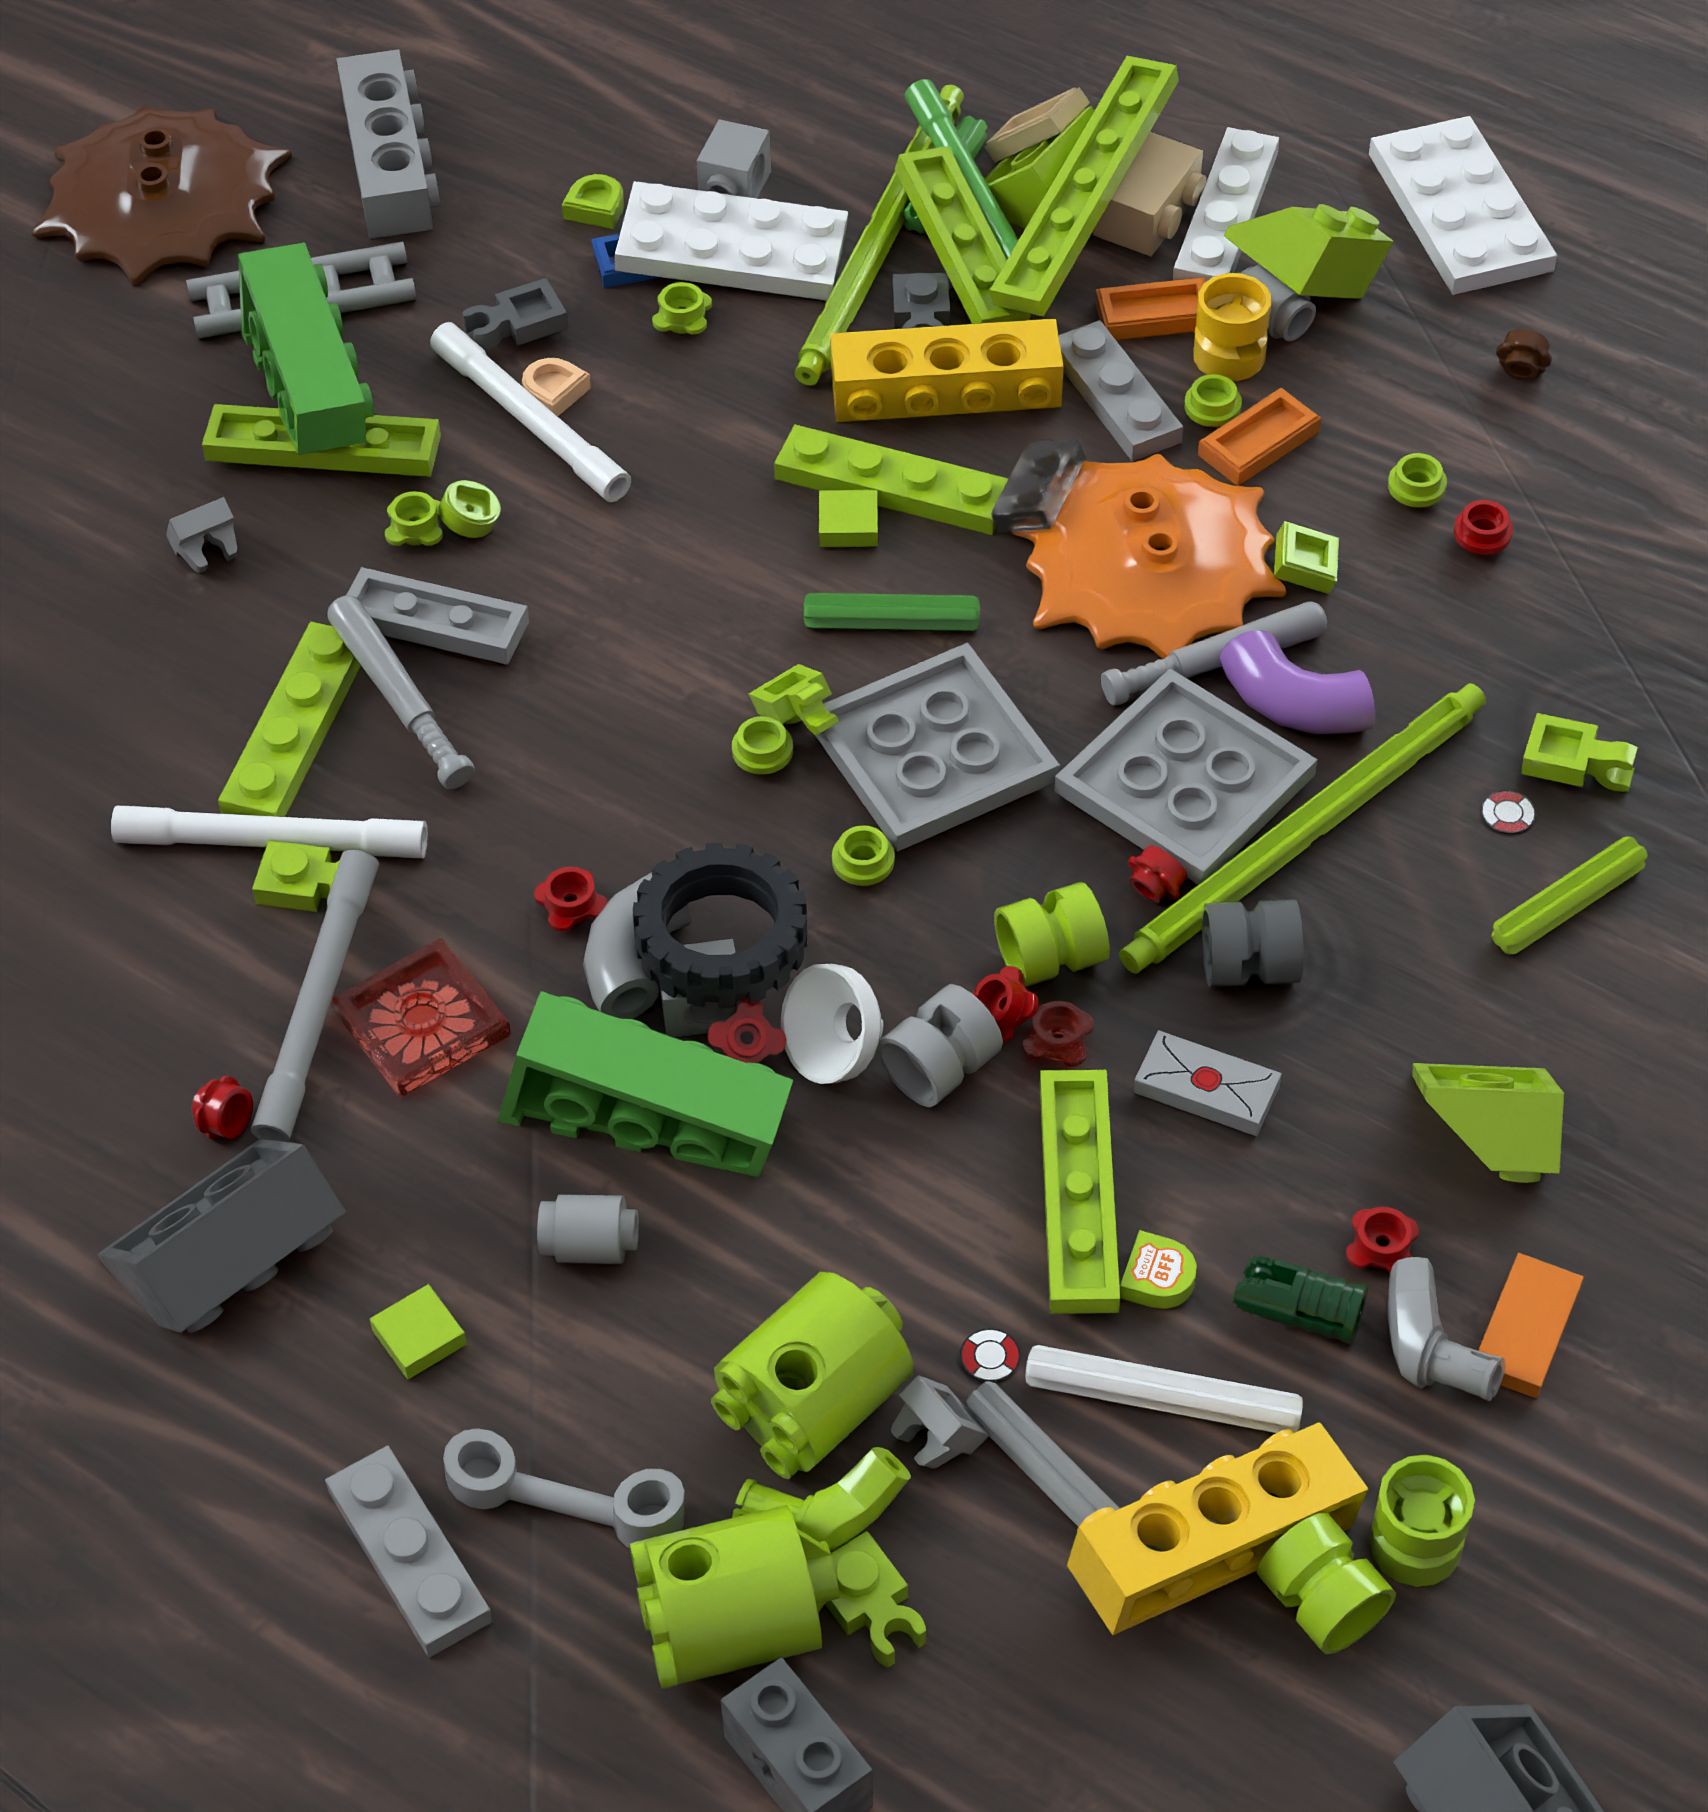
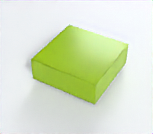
M820 490V547L878 546L877 490Z
M1284 521L1276 534L1274 577L1329 594L1337 582L1339 538Z
M429 1284L370 1318L372 1331L407 1379L412 1378L467 1345L465 1332Z

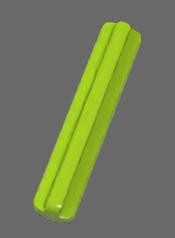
M1633 837L1621 838L1495 921L1493 925L1494 931L1491 934L1492 940L1501 947L1505 954H1517L1643 870L1645 859L1648 856L1646 849L1640 846Z

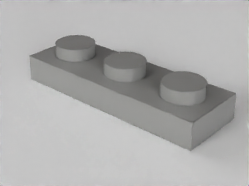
M1100 320L1058 335L1064 366L1063 372L1132 462L1182 443V424Z
M363 567L359 570L346 594L355 596L362 603L384 636L507 665L529 624L528 607L526 605Z
M388 1445L325 1479L330 1496L428 1658L493 1622L490 1608Z

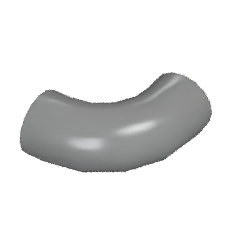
M652 873L613 895L591 924L583 962L591 996L600 1012L619 1019H634L643 1014L653 1005L659 994L657 982L655 980L650 981L642 970V958H637L633 923V903L638 902V887L643 879L650 880ZM688 904L672 916L667 925L669 934L691 924Z

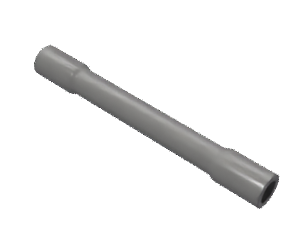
M350 849L342 853L327 898V911L274 1071L267 1079L251 1127L252 1134L258 1139L289 1142L305 1094V1080L357 920L364 912L379 866L378 860L367 852Z

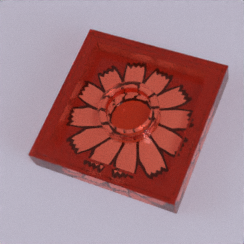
M442 938L334 996L331 1000L334 1013L400 1098L511 1035L510 1024L507 1018Z

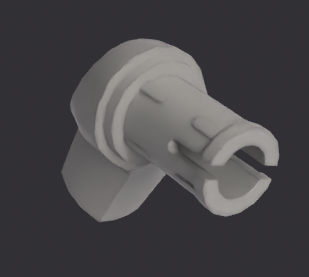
M1421 1257L1397 1260L1392 1266L1389 1278L1387 1316L1392 1350L1401 1375L1420 1389L1426 1385L1430 1386L1436 1381L1491 1401L1501 1385L1505 1370V1359L1449 1341L1439 1318L1435 1275L1428 1258Z

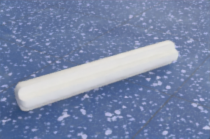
M1041 1345L1032 1347L1026 1366V1383L1034 1387L1274 1433L1286 1429L1296 1433L1300 1426L1303 1400L1301 1396L1294 1393Z

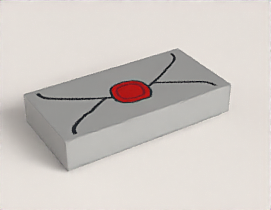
M1158 1030L1135 1077L1133 1093L1258 1136L1279 1090L1282 1073Z

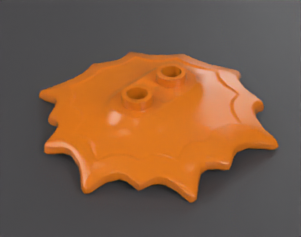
M1155 454L1145 460L1132 463L1081 461L1076 467L1077 476L1074 481L1050 490L1047 503L1043 507L1013 522L1010 526V532L1013 535L1026 538L1035 545L1026 564L1027 569L1042 581V598L1033 620L1034 628L1041 630L1058 624L1074 622L1090 630L1096 647L1100 649L1129 642L1149 647L1164 659L1169 656L1171 651L1191 645L1196 639L1213 633H1224L1242 626L1244 605L1252 598L1284 597L1287 594L1285 585L1278 578L1274 577V573L1265 562L1266 553L1273 549L1276 543L1274 537L1264 528L1257 516L1258 505L1265 495L1264 490L1261 487L1229 485L1212 478L1199 469L1183 470L1174 467L1160 454Z

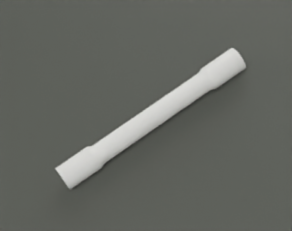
M446 322L433 332L430 346L438 355L461 375L469 377L565 460L573 468L575 474L606 501L615 502L627 493L631 485V476L598 447L590 445L492 361L487 356L485 350L454 323Z
M119 805L115 806L111 820V834L115 843L150 845L192 843L266 847L268 841L273 840L329 847L330 851L356 849L367 852L372 856L422 859L425 857L427 849L426 821L374 818L366 821L195 813L178 812L171 808Z

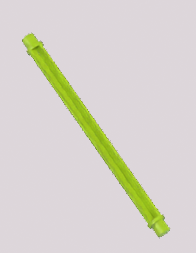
M946 85L942 88L940 95L952 115L953 124H955L960 115V105L964 95L957 86ZM920 124L916 130V135L910 141L905 153L936 148L931 138L924 133ZM896 171L878 202L871 221L865 227L834 286L822 314L819 315L804 346L799 352V363L794 374L802 384L815 385L821 374L830 368V334L846 333L904 223L903 211L910 199Z
M1469 683L1457 693L1450 692L1446 694L1441 700L1409 723L1407 728L1399 734L1392 736L1159 916L1135 932L1134 940L1119 952L1123 965L1130 972L1137 974L1149 964H1157L1164 960L1170 953L1202 929V912L1205 903L1238 902L1308 848L1319 836L1326 834L1414 766L1420 758L1432 752L1452 735L1468 725L1473 719V714L1486 704V698L1482 690L1478 686Z

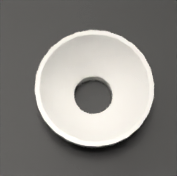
M815 964L799 973L789 986L782 1005L781 1030L786 1036L785 1050L800 1074L808 1080L819 1084L839 1083L857 1077L866 1069L881 1039L883 1020L881 1019L878 1001L873 990L862 975L854 969L843 965ZM853 1004L859 1009L862 1018V1031L855 1041L850 1037L846 1027V1015Z

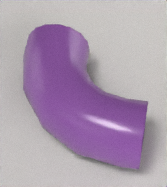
M1264 630L1242 633L1230 640L1222 649L1220 655L1221 665L1233 687L1249 707L1277 725L1313 735L1356 733L1370 730L1374 727V698L1369 681L1361 670L1337 674H1319L1303 670L1288 660L1282 652L1277 638L1271 632Z

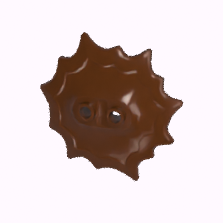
M143 106L125 119L102 123L90 135L56 147L54 155L57 159L63 161L64 165L49 179L53 198L43 217L33 228L32 236L35 238L67 236L73 240L76 260L82 262L90 259H106L118 264L126 273L132 285H139L149 274L162 265L182 262L206 267L209 266L212 252L222 242L229 239L249 240L258 243L265 241L266 236L258 223L255 210L263 203L275 200V192L270 185L269 175L275 168L288 161L292 157V152L288 149L262 144L249 138L242 127L218 121L216 111L211 108L181 112Z

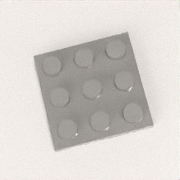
M968 643L824 703L827 710L837 715L840 722L821 734L815 735L897 852L1055 783V776L1060 772V764Z
M1170 668L1055 776L1054 792L1143 850L1148 845H1153L1166 851L1183 866L1187 872V878L1199 885L1223 867L1315 776L1318 759Z

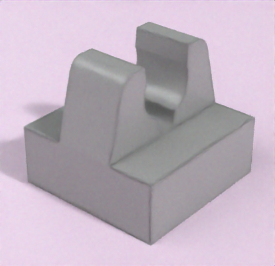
M224 497L169 520L166 536L175 555L180 554L197 573L206 571L208 566L206 558L202 553L205 543L210 542L220 547L227 561L234 559L237 552L233 527L234 517Z
M918 1375L899 1395L905 1404L891 1427L892 1434L897 1439L909 1442L920 1430L924 1428L929 1429L926 1446L914 1458L919 1465L935 1469L962 1452L971 1455L990 1436L948 1386Z

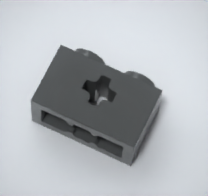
M782 1657L721 1699L724 1737L783 1812H866L873 1807V1769Z

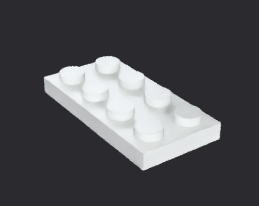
M1470 116L1371 138L1369 156L1452 295L1554 272L1557 259L1556 252Z
M634 181L615 251V271L827 301L837 279L847 230L848 211Z

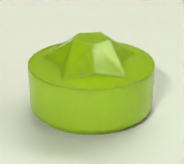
M468 480L456 481L450 484L439 504V515L444 524L455 533L470 538H479L489 534L501 510L500 503L491 490L480 483Z

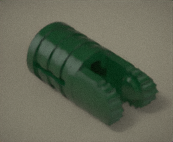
M1254 1256L1253 1259H1249L1243 1272L1245 1277L1242 1282H1238L1232 1295L1234 1298L1232 1303L1237 1305L1236 1308H1240L1243 1312L1250 1313V1315L1255 1314L1258 1317L1278 1322L1288 1327H1298L1305 1332L1312 1334L1315 1332L1329 1339L1336 1338L1343 1343L1353 1344L1365 1308L1368 1284L1351 1282L1344 1277L1339 1276L1337 1278L1330 1276V1273L1316 1272L1309 1267L1298 1266L1277 1259L1272 1260L1269 1257Z

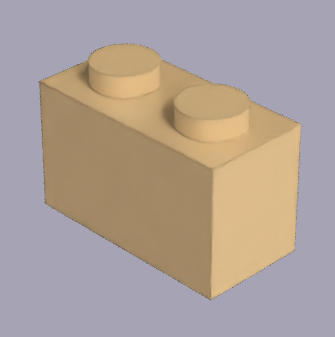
M1150 132L1094 228L1093 235L1151 257L1165 238L1171 239L1175 235L1182 215L1189 206L1195 207L1199 203L1206 186V176L1201 174L1203 150Z

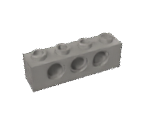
M399 49L336 58L369 239L433 230L430 207L440 206V198L435 173L424 174L425 171H432L433 165L428 138L417 139L419 136H426L421 104L410 105L411 102L419 101L414 70L403 71Z

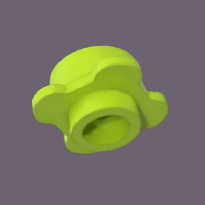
M678 282L668 285L658 295L659 313L652 317L655 329L662 332L671 330L679 334H699L707 328V320L704 316L705 312L712 307V299L708 294L703 293L699 287L691 283Z
M416 491L397 496L387 508L388 516L391 518V525L385 530L386 541L394 546H400L404 543L430 546L438 543L443 537L442 529L439 527V519L441 518L439 515L440 501L434 500L426 493Z

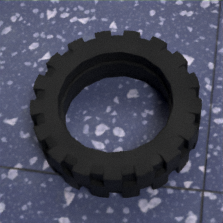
M723 843L705 844L704 850L695 852L692 847L676 852V859L668 863L666 860L659 862L652 869V878L650 880L643 879L638 887V902L633 903L636 955L638 959L642 958V970L650 981L657 979L660 982V990L673 998L680 994L687 997L688 1004L704 1007L705 1002L718 1003V1008L736 1007V1001L748 999L751 1004L766 998V991L772 987L777 991L784 987L790 981V971L792 969L798 971L802 965L804 947H807L808 942L806 896L804 890L799 891V880L789 868L784 871L780 868V860L767 852L760 856L754 853V847L743 844H736V848L733 849L723 848ZM715 895H734L753 901L767 911L775 923L769 935L754 947L731 955H707L688 949L670 936L667 925L672 916L688 903Z

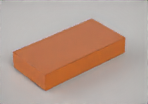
M1205 277L1096 289L1095 305L1099 320L1115 340L1195 332L1197 326L1198 292L1206 282Z
M1279 388L1200 440L1198 456L1236 486H1239L1319 433L1321 417L1283 388Z
M1518 1252L1478 1350L1479 1352L1493 1356L1497 1355L1505 1359V1370L1501 1386L1538 1399L1580 1292L1584 1276Z

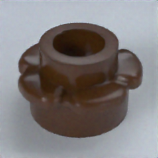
M1516 329L1508 332L1504 343H1501L1496 349V356L1499 358L1500 365L1509 376L1516 379H1532L1536 375L1544 373L1546 367H1549L1552 362V357L1549 354L1550 343L1548 339L1533 330Z

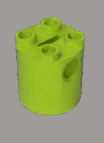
M820 1271L714 1367L715 1381L720 1391L711 1398V1404L718 1416L734 1430H740L744 1427L756 1442L762 1446L760 1452L765 1462L779 1476L784 1479H790L798 1470L808 1472L913 1375V1359L905 1340L899 1333L903 1328L901 1317L892 1303L879 1291L871 1287H865L861 1290L852 1282L835 1273Z
M788 1505L629 1543L633 1567L639 1586L637 1594L646 1631H651L654 1642L652 1646L653 1656L662 1689L822 1648L818 1612L826 1602L840 1598L836 1572L826 1541L817 1542L797 1529Z

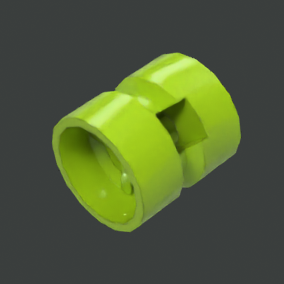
M1079 882L1048 892L1042 905L1035 899L1028 898L999 907L994 912L996 937L1006 966L1017 967L1023 972L1022 982L1025 987L1056 978L1060 965L1065 964L1072 972L1106 962L1109 958L1110 946L1104 917L1094 894L1085 883Z
M1418 1455L1406 1457L1393 1464L1383 1476L1369 1537L1372 1558L1383 1573L1399 1583L1419 1587L1435 1585L1448 1578L1459 1565L1475 1503L1471 1483L1461 1469L1442 1458Z
M1317 1513L1290 1528L1270 1547L1258 1565L1257 1575L1286 1608L1299 1606L1296 1621L1320 1650L1327 1655L1337 1653L1349 1647L1376 1626L1394 1603L1396 1592L1367 1559L1353 1560L1355 1554L1351 1550L1353 1542L1328 1513Z

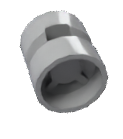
M949 984L918 1008L917 1018L912 1016L906 1018L881 1038L877 1050L885 1071L896 1086L919 1105L932 1107L962 1083L963 1073L971 1074L976 1072L1001 1051L1003 1040L994 1017L985 1005L963 987Z

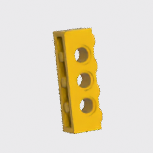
M1056 319L830 334L831 378L836 422L1062 407L1064 366Z
M1320 1422L1296 1433L1290 1429L1282 1430L1268 1438L1259 1449L1238 1458H1235L1233 1455L1222 1456L1207 1465L1197 1476L1175 1484L1174 1481L1162 1482L1147 1491L1139 1501L1116 1511L1112 1507H1106L1092 1513L1077 1529V1535L1067 1567L1111 1634L1115 1635L1257 1571L1260 1561L1270 1547L1290 1528L1317 1513H1328L1343 1531L1352 1528L1367 1494L1368 1487ZM1268 1493L1275 1494V1495H1277L1278 1497H1274V1496H1272V1495H1270V1494H1268ZM1206 1518H1210V1519L1216 1520V1521L1220 1522L1222 1525H1220V1524H1215V1523H1213V1522L1207 1520ZM1145 1545L1155 1546L1161 1549L1163 1552L1154 1551L1146 1547Z

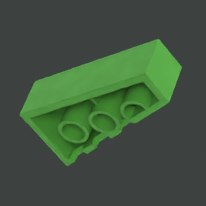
M305 242L238 254L242 336L246 345L253 344L255 350H252L253 360L259 371H265L267 390L272 400H278L280 417L297 454L301 455L365 443L366 418L374 416L372 395L366 382L359 384L357 381L358 362L355 349L351 342L343 343L341 339L343 336V324L337 303L328 304L327 302L328 285L322 264L313 265Z
M541 991L517 1051L497 1122L520 1126L524 1116L551 1121L550 1130L553 1134L577 1139L580 1129L584 1128L610 1134L615 1139V1146L641 1152V1149L652 1148L656 1144L670 1147L675 1160L759 1177L772 1147L793 1079L776 1074L765 1065L744 1063L713 1052L711 1048L700 1042L682 1041L656 1032L640 1021L619 1019L588 1008L583 1002L575 998L557 997Z

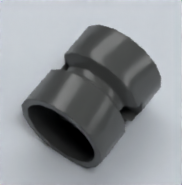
M1262 900L1258 902L1254 911H1247L1241 902L1205 903L1202 912V950L1207 985L1209 987L1245 986L1251 975H1257L1263 984L1300 983L1303 975L1304 945L1302 920L1297 900Z

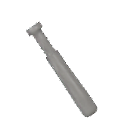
M351 595L341 596L334 600L327 612L330 623L386 698L410 733L417 734V738L422 742L424 748L427 749L428 754L433 757V761L439 768L437 776L440 783L447 789H455L467 783L475 772L473 763L467 756L458 755L457 751L443 734V731L434 720V711L424 699L362 603L355 596Z
M1306 602L1200 642L1173 650L1164 659L1147 663L1145 666L1141 665L1127 672H1120L1116 668L1109 669L1101 675L1104 695L1111 705L1118 706L1128 701L1129 694L1150 688L1170 668L1187 679L1222 668L1220 661L1222 649L1230 640L1248 631L1264 630L1271 632L1277 638L1281 649L1319 637L1324 634L1327 628L1325 611L1318 603Z

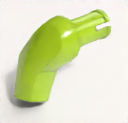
M874 1447L838 1483L816 1492L814 1496L809 1495L805 1500L758 1484L755 1480L747 1479L735 1503L743 1505L742 1509H734L732 1518L788 1505L797 1529L817 1542L826 1541L830 1553H832L872 1524L909 1481L911 1475L907 1468L889 1450Z

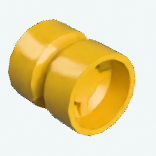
M1225 273L1212 277L1202 285L1198 292L1197 326L1195 328L1193 350L1194 362L1200 371L1206 375L1218 374L1232 381H1241L1251 378L1261 370L1266 358L1267 330L1269 328L1271 312V293L1265 284L1255 277L1242 273Z

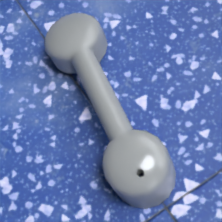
M479 1428L464 1430L453 1436L445 1447L443 1461L448 1488L457 1500L469 1507L490 1509L508 1500L517 1501L612 1526L615 1529L617 1538L628 1548L629 1543L678 1532L684 1527L686 1515L685 1490L681 1480L672 1472L663 1469H645L633 1473L621 1482L614 1497L517 1472L512 1447L503 1437L493 1431Z

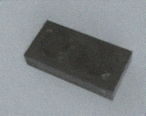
M1042 439L1026 444L991 512L997 532L1051 529L1086 459L1079 439L1064 441Z

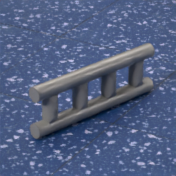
M403 241L311 258L313 265L322 264L328 285L327 302L328 304L337 303L340 313L417 300L413 278L395 281L392 269L394 265L407 263ZM366 270L371 271L374 285L341 290L338 275ZM239 271L186 280L190 301L207 299L210 314L193 317L198 339L242 331L241 309L232 310L229 295L240 293Z

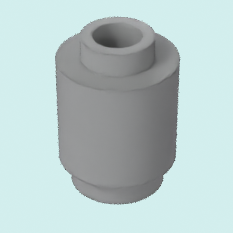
M1260 264L1250 266L1241 272L1261 281L1271 293V312L1269 328L1267 330L1270 336L1276 339L1284 338L1286 341H1294L1305 333L1316 313V307L1310 301V296L1297 294Z
M559 1194L556 1201H541L537 1241L541 1256H555L557 1263L622 1264L626 1250L637 1249L639 1237L637 1209H627L624 1195Z

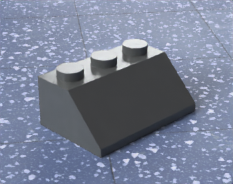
M260 1138L99 1252L97 1256L110 1273L160 1327L180 1333L186 1329L189 1333L204 1328L217 1319L223 1312L220 1304L241 1288L244 1292H249L273 1278L279 1270L276 1263L293 1250L297 1249L298 1252H304L324 1241L333 1232L330 1224L347 1211L304 1144Z
M1530 1704L1454 1706L1393 1761L1407 1782L1406 1792L1410 1801L1419 1812H1604Z

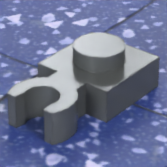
M947 273L893 274L894 329L950 326Z
M547 278L495 294L496 306L494 307L476 305L462 312L465 331L467 333L473 331L474 341L485 351L496 347L502 338L512 336L518 346L569 329L567 311Z

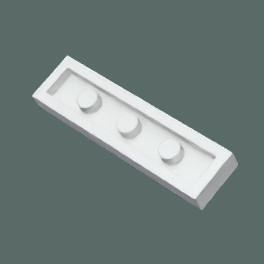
M1227 127L1206 186L1174 265L1173 281L1205 277V280L1208 281L1214 276L1234 273L1242 250L1223 235L1228 226L1254 219L1278 154L1279 137Z

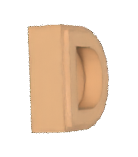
M545 358L537 360L526 368L523 372L522 386L558 417L591 389L589 373L570 362L559 358Z

